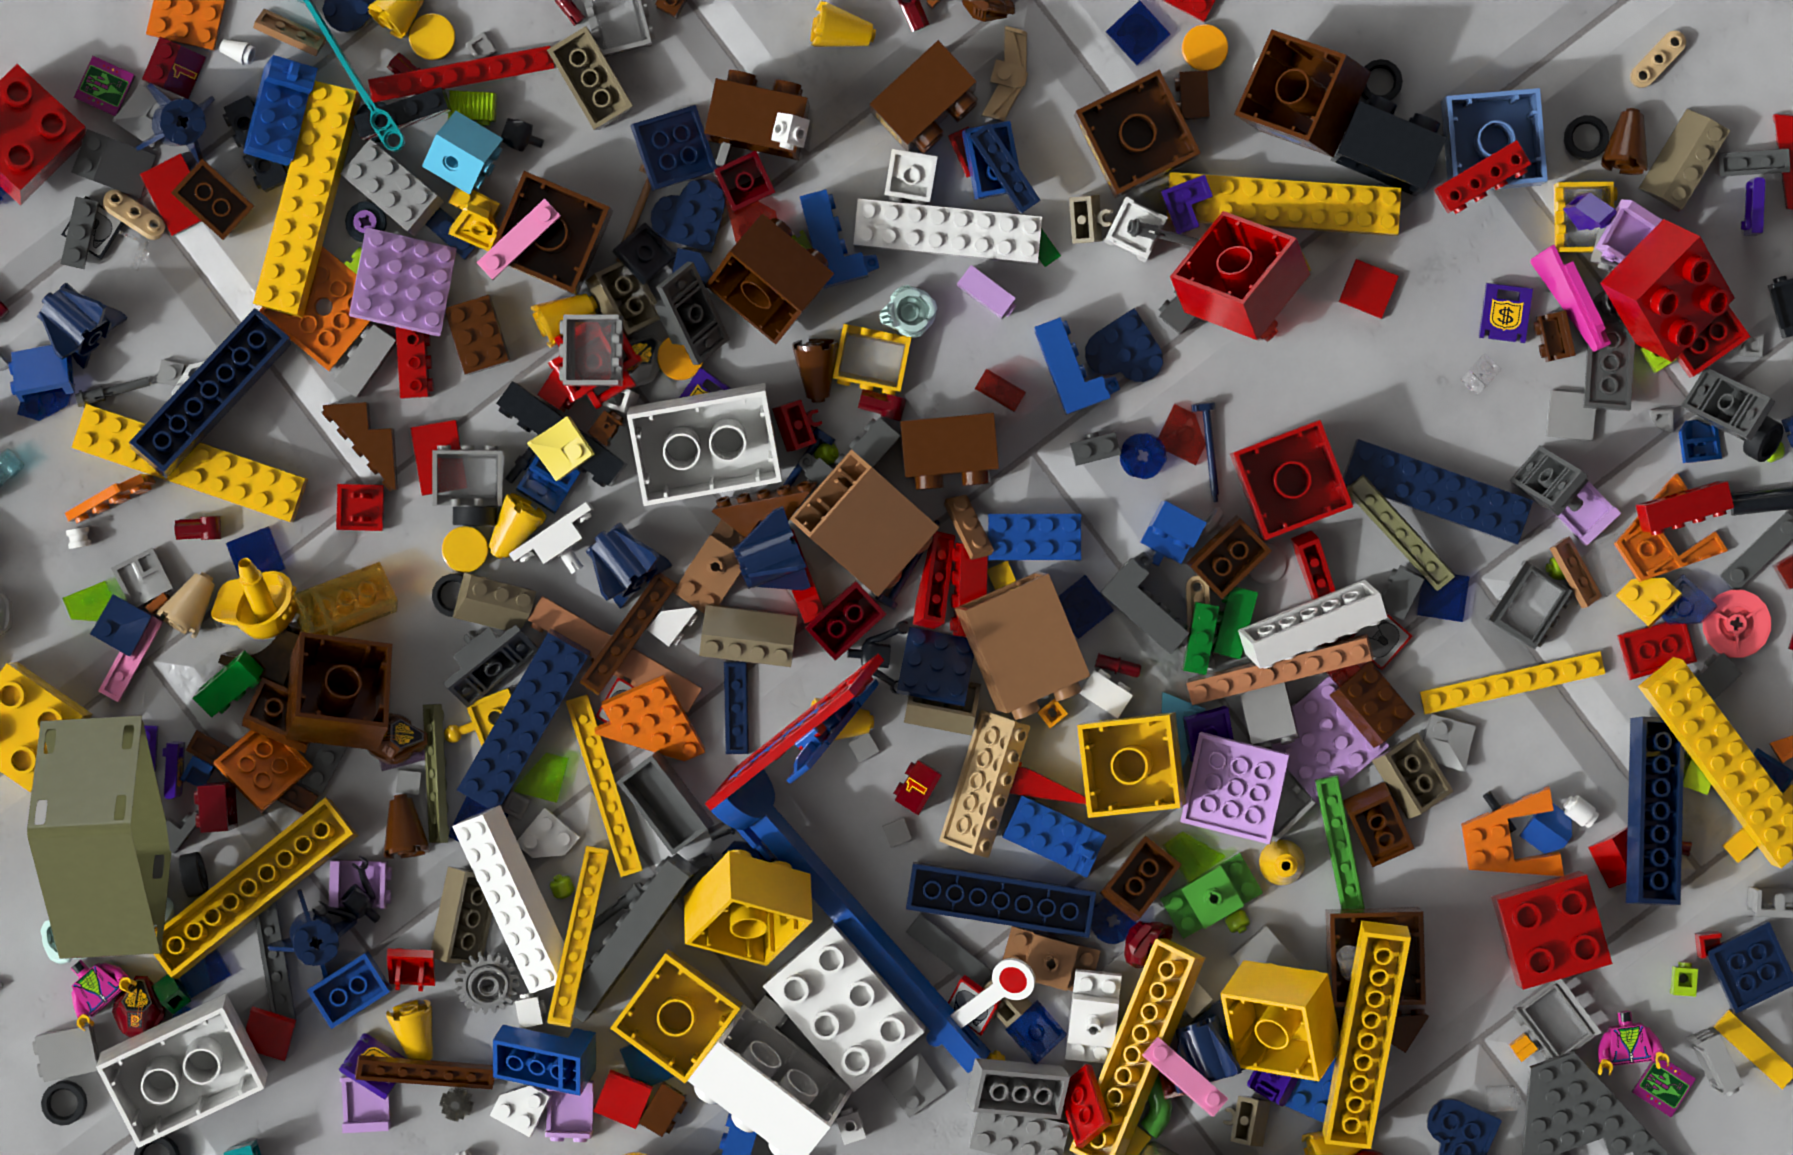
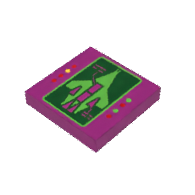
M92 56L74 98L116 116L136 75Z
M1654 1057V1061L1649 1063L1631 1092L1669 1117H1672L1696 1078L1671 1062L1668 1067L1667 1062L1664 1060L1659 1061L1660 1069H1657L1656 1058Z

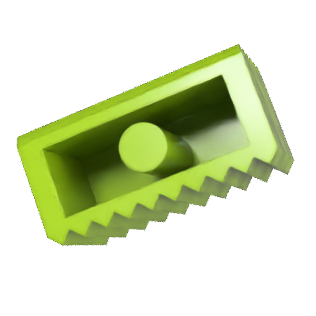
M449 90V103L452 112L448 113V119L456 110L469 119L476 121L481 126H490V122H496V93Z

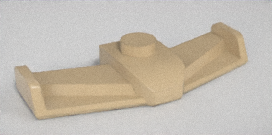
M1005 26L1004 61L996 59L990 80L991 83L998 84L981 116L1004 122L1022 87L1025 86L1028 76L1027 32Z

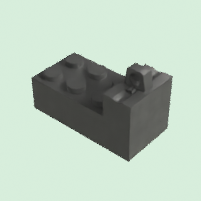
M880 417L877 421L873 418L865 426L864 429L867 432L863 437L857 436L849 445L872 468L876 466L901 437ZM808 453L798 463L806 472L804 475L812 482H817V487L834 470L820 457L816 459ZM842 453L833 464L837 466L845 455Z
M1142 552L1136 558H1130L1100 593L1164 650L1172 654L1189 635V632L1186 631L1188 626L1181 619L1176 618L1174 620L1168 614L1171 611L1164 604L1153 602L1151 600L1153 595L1144 587L1138 588L1140 583L1148 576L1149 572L1147 570L1153 562L1149 555Z

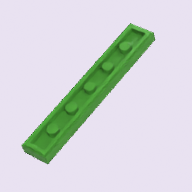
M1338 775L1315 779L1341 909H1363L1365 906Z

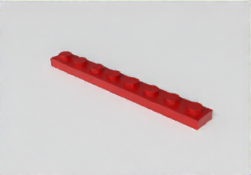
M550 45L368 79L371 99L373 102L421 94L439 87L447 89L554 69L553 59L547 51L551 47Z

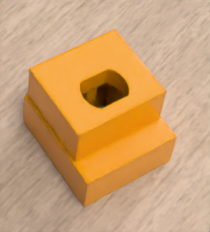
M1055 698L1037 712L1049 728L1068 715ZM1053 708L1057 712L1056 716L1051 717L1048 714V710Z
M1525 1033L1508 1044L1521 1062L1538 1050Z

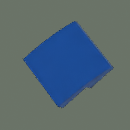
M536 455L528 471L518 484L516 491L555 514L581 472L575 469L560 481H555L546 466Z

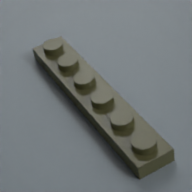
M1364 474L1347 487L1349 496L1437 591L1455 577V573Z
M423 704L424 732L428 733V745L425 747L429 843H448L450 833L447 824L448 803L446 801L447 780L445 778L446 757L444 756L445 735L443 733L444 712L442 704Z

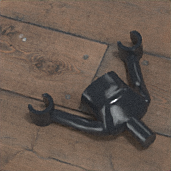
M899 621L896 623L895 628L867 638L861 649L849 648L847 650V658L861 659V665L863 666L875 655L879 654L884 659L879 668H889L890 644L875 642L886 640L897 634L908 633L902 632L899 629L901 623L908 624V622ZM877 669L873 676L890 685L892 693L898 694L894 689L898 681L893 680Z
M358 856L362 859V864L357 866L352 863V866L358 870L365 891L357 884L352 885L340 899V903L349 911L330 907L322 901H318L322 904V910L318 912L312 908L313 913L318 916H325L327 913L350 920H358L366 915L374 923L378 922L381 916L371 908L376 896L365 872V869L368 867V860Z

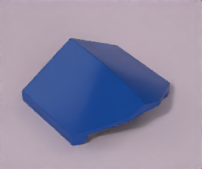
M1699 420L1685 421L1679 431L1683 463L1722 459L1718 428Z
M1553 804L1554 811L1534 814L1519 835L1544 854L1564 848L1572 837V819L1565 815L1564 811L1555 804Z

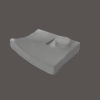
M140 84L112 121L141 141H145L154 135L152 118L159 104L149 89ZM158 141L150 144L149 146L151 148H154Z
M153 547L111 568L126 599L137 608L153 601L161 593H168L174 590Z
M1431 713L1423 742L1437 764L1465 772L1476 726Z
M921 1053L882 1080L909 1118L946 1092V1089Z

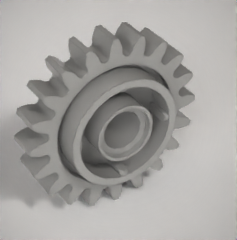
M487 951L486 957H483L478 952V959L476 960L469 956L470 964L462 962L464 971L457 970L460 978L455 979V984L458 986L455 988L456 993L461 994L459 996L460 1002H465L467 1009L473 1006L475 1013L482 1008L484 1015L487 1014L489 1008L492 1009L493 1013H496V1006H500L504 1010L503 1002L512 1003L509 995H517L513 987L519 986L518 980H515L519 976L517 971H513L515 969L514 964H508V957H504L501 960L499 952L494 957H492L490 951ZM484 980H492V983L490 985H482V982Z

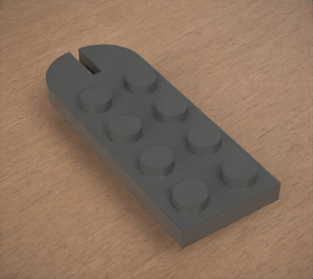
M1602 291L1593 299V303L1604 323L1605 332L1611 345L1594 352L1587 344L1583 408L1630 411L1635 342L1616 309L1615 311L1611 309V301L1606 292Z

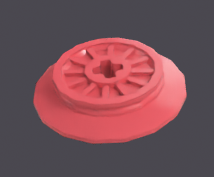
M1728 590L1718 594L1707 605L1703 615V633L1707 643L1717 653H1724L1729 658H1744L1756 653L1766 644L1771 632V616L1766 604L1757 595L1746 590ZM1738 617V622H1741L1742 625L1734 630V626L1730 625V622Z

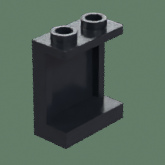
M1787 276L1773 279L1774 284L1767 285L1782 339L1793 336V278L1787 280Z

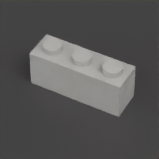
M374 324L372 327L367 326L361 335L363 340L359 346L354 345L347 355L349 357L345 365L341 364L334 373L336 376L334 382L356 397L361 396L397 344L394 337Z

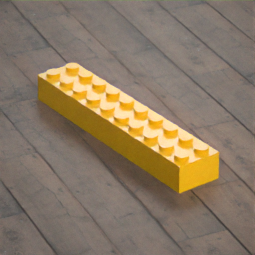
M318 81L314 82L313 90L308 96L294 158L290 162L253 304L261 308L301 318L304 317L355 125L353 116H356L362 99L361 95L355 90Z
M1170 172L1168 188L1205 174ZM1205 175L1213 197L1192 205L1198 223L1213 224L1218 216L1225 211L1270 228L1397 236L1399 233L1402 188ZM1166 207L1167 221H1172Z
M86 404L71 448L294 523L308 482L307 478L202 442L193 449L167 478H164L136 454L129 444L146 423Z
M1673 657L1638 687L1770 864L1782 869L1793 859V807L1684 660Z
M325 797L164 925L162 952L153 955L171 978L179 979L359 835L333 801Z
M1361 921L1322 1130L1325 1144L1371 1149L1411 940L1408 926Z
M1167 938L1155 939L1097 1081L1112 1124L1083 1148L1076 1147L1073 1140L1070 1151L1078 1155H1125L1159 1073V1070L1144 1058L1142 1054L1157 1037L1170 1046L1206 957Z

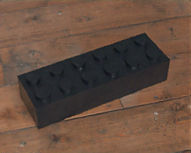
M514 381L510 383L496 403L500 406L498 409L500 413L510 419L514 416L519 420L517 425L529 433L533 430L540 435L564 419L563 416ZM579 429L595 455L577 467V469L585 474L587 471L593 474L592 480L601 487L606 485L612 487L628 464Z

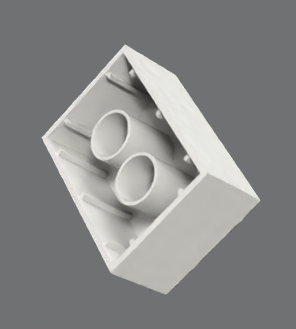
M766 383L630 406L628 408L627 419L644 506L782 482V471Z
M834 922L770 976L763 985L764 989L853 1092L925 1032V1024Z
M227 993L102 1051L96 1065L138 1148L263 1090L268 1074Z
M745 1005L741 1007L688 1080L694 1085L695 1093L701 1100L708 1104L718 1103L732 1114L731 1118L738 1128L748 1133L756 1132L768 1141L769 1148L774 1155H809L830 1129L852 1093V1090L844 1080Z

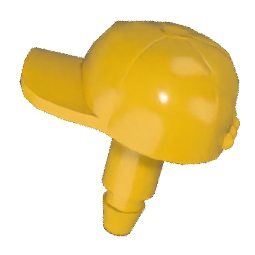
M249 558L241 559L238 562L240 577L227 581L221 586L211 611V616L218 622L238 626L244 633L254 639L273 638L281 634L293 621L296 613L297 595L295 592L297 588L292 585L289 577L282 572L268 571L261 573Z

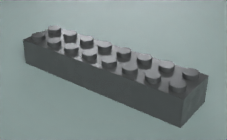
M678 853L672 857L667 856L665 860L663 859L655 869L658 872L657 875L654 874L652 878L650 877L642 887L644 893L641 892L639 896L633 899L629 905L631 911L628 910L626 914L620 917L615 924L618 928H615L612 933L610 932L602 942L605 946H602L599 951L597 950L589 960L592 964H589L583 970L573 1015L584 1023L595 1014L699 871L698 868Z

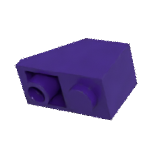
M1592 193L1578 194L1563 208L1578 231L1585 229L1590 231L1598 227L1601 229L1605 228L1611 223V218L1617 213L1613 207Z

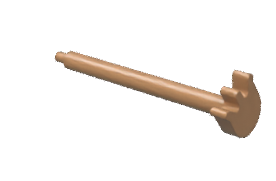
M641 164L639 171L646 173L644 165ZM648 177L622 241L635 231L651 191Z

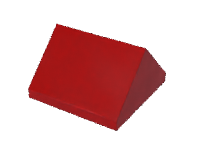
M1628 827L1588 847L1608 888L1626 883Z

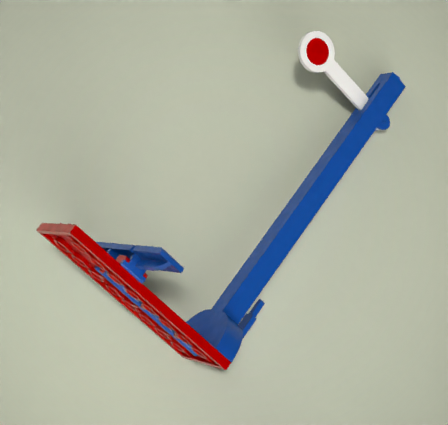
M877 654L737 765L706 801L705 805L718 819L736 829L753 849L756 848L767 861L773 858V855L769 852L770 850L779 861L789 863L792 869L811 874L812 898L930 1030L926 1036L928 1044L933 1047L942 1044L964 1070L970 1073L973 1070L975 1058L986 1059L991 1051L967 1024L1004 997L1011 1000H1021L1028 997L1036 983L1035 974L1031 967L1024 961L1016 958H1007L1000 961L992 973L993 984L955 1011L773 806L775 792L772 782L764 770L774 760L777 761L794 744L802 751L796 757L794 771L786 781L792 784L813 767L879 685L877 679L873 680L872 675L883 663L884 659Z

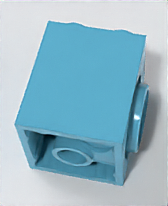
M455 110L437 132L422 167L470 195L475 188L479 189L486 178L484 176L489 177L494 170L495 165L492 163L499 158L503 150L500 148L503 138Z

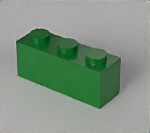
M1235 586L1222 599L1225 606L1223 612H1218L1216 625H1219L1217 634H1214L1212 643L1213 653L1241 660L1243 645L1238 630L1250 625L1258 592Z
M1195 602L1182 666L1183 671L1207 674L1219 606Z
M244 650L199 687L192 699L211 718L218 712L223 714L231 706V701H239L245 695V690L248 687L253 689L261 681L260 675L264 669Z

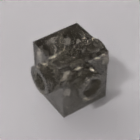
M461 1087L450 1088L447 1094H442L439 1106L443 1107L441 1113L446 1114L445 1118L458 1122L459 1119L463 1120L466 1115H471L474 1102L471 1101L473 1094L467 1093L468 1090ZM457 1101L460 1105L459 1109L452 1108V1102Z

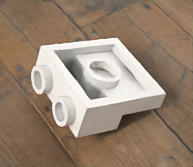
M892 149L884 195H889L888 200L902 202L903 198L912 199L911 204L925 205V202H930L938 156Z

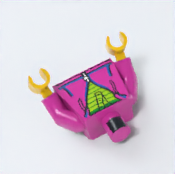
M79 960L71 967L72 971L79 977L72 985L73 990L71 993L73 1007L78 1018L77 1026L83 1031H86L84 1028L86 1022L94 1026V1021L89 1018V1015L91 1017L95 1016L122 991L130 993L128 985L136 986L137 982L130 979L119 966L97 963L89 969L82 960Z
M1631 1011L1618 1012L1619 1025L1610 1026L1608 1031L1603 1034L1598 1045L1600 1063L1598 1074H1602V1068H1607L1610 1076L1613 1066L1654 1061V1057L1656 1058L1657 1069H1660L1659 1061L1661 1060L1666 1061L1669 1067V1057L1667 1054H1664L1661 1042L1654 1032L1642 1023H1633Z

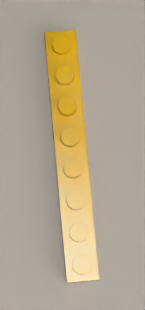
M1601 651L1424 690L1420 691L1419 694L1424 714H1430L1605 674Z
M586 694L567 700L565 702L620 877L642 871L643 867L602 737L594 732L598 724L589 695Z
M586 846L547 1019L549 1024L571 1027L609 857V850L590 846Z

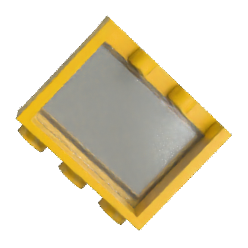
M1558 182L1554 184L1555 247L1558 253H1593L1600 227L1590 231L1588 229L1578 231L1563 208L1578 194L1592 193L1614 208V201H1617L1618 190L1617 187H1614V182Z
M843 324L833 378L837 379V384L850 386L851 382L859 383V388L873 391V387L883 388L882 393L896 395V391L901 392L912 338Z

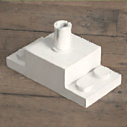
M585 502L509 553L514 562L521 561V563H524L535 556L533 553L535 550L543 564H548L557 557H561L570 573H575L577 570L572 562L578 570L583 567V564H581L572 549L573 546L585 539L576 522L582 524L592 517L590 513L594 511L593 507L589 502Z
M1075 969L1065 1059L1105 1064L1116 1035L1122 974Z

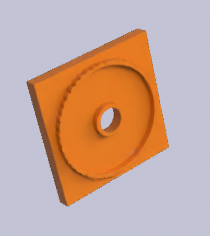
M323 246L304 317L301 318L266 308L259 310L287 334L290 340L329 372L371 323L368 320L349 316L357 274ZM324 298L332 303V311L325 316L320 315L316 310L317 302Z

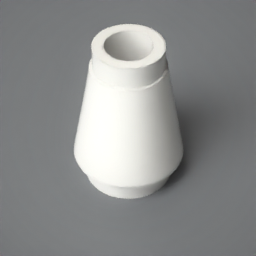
M224 39L220 44L219 51L240 64L250 65L253 62L256 48L251 43Z

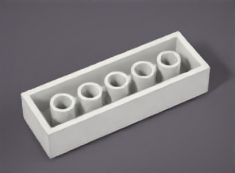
M1364 579L1241 628L1238 632L1245 654L1260 669L1270 668L1278 661L1292 659L1298 653L1312 651L1318 645L1335 642L1343 635L1355 634L1363 627L1377 625L1381 620L1386 619L1387 615L1381 594Z

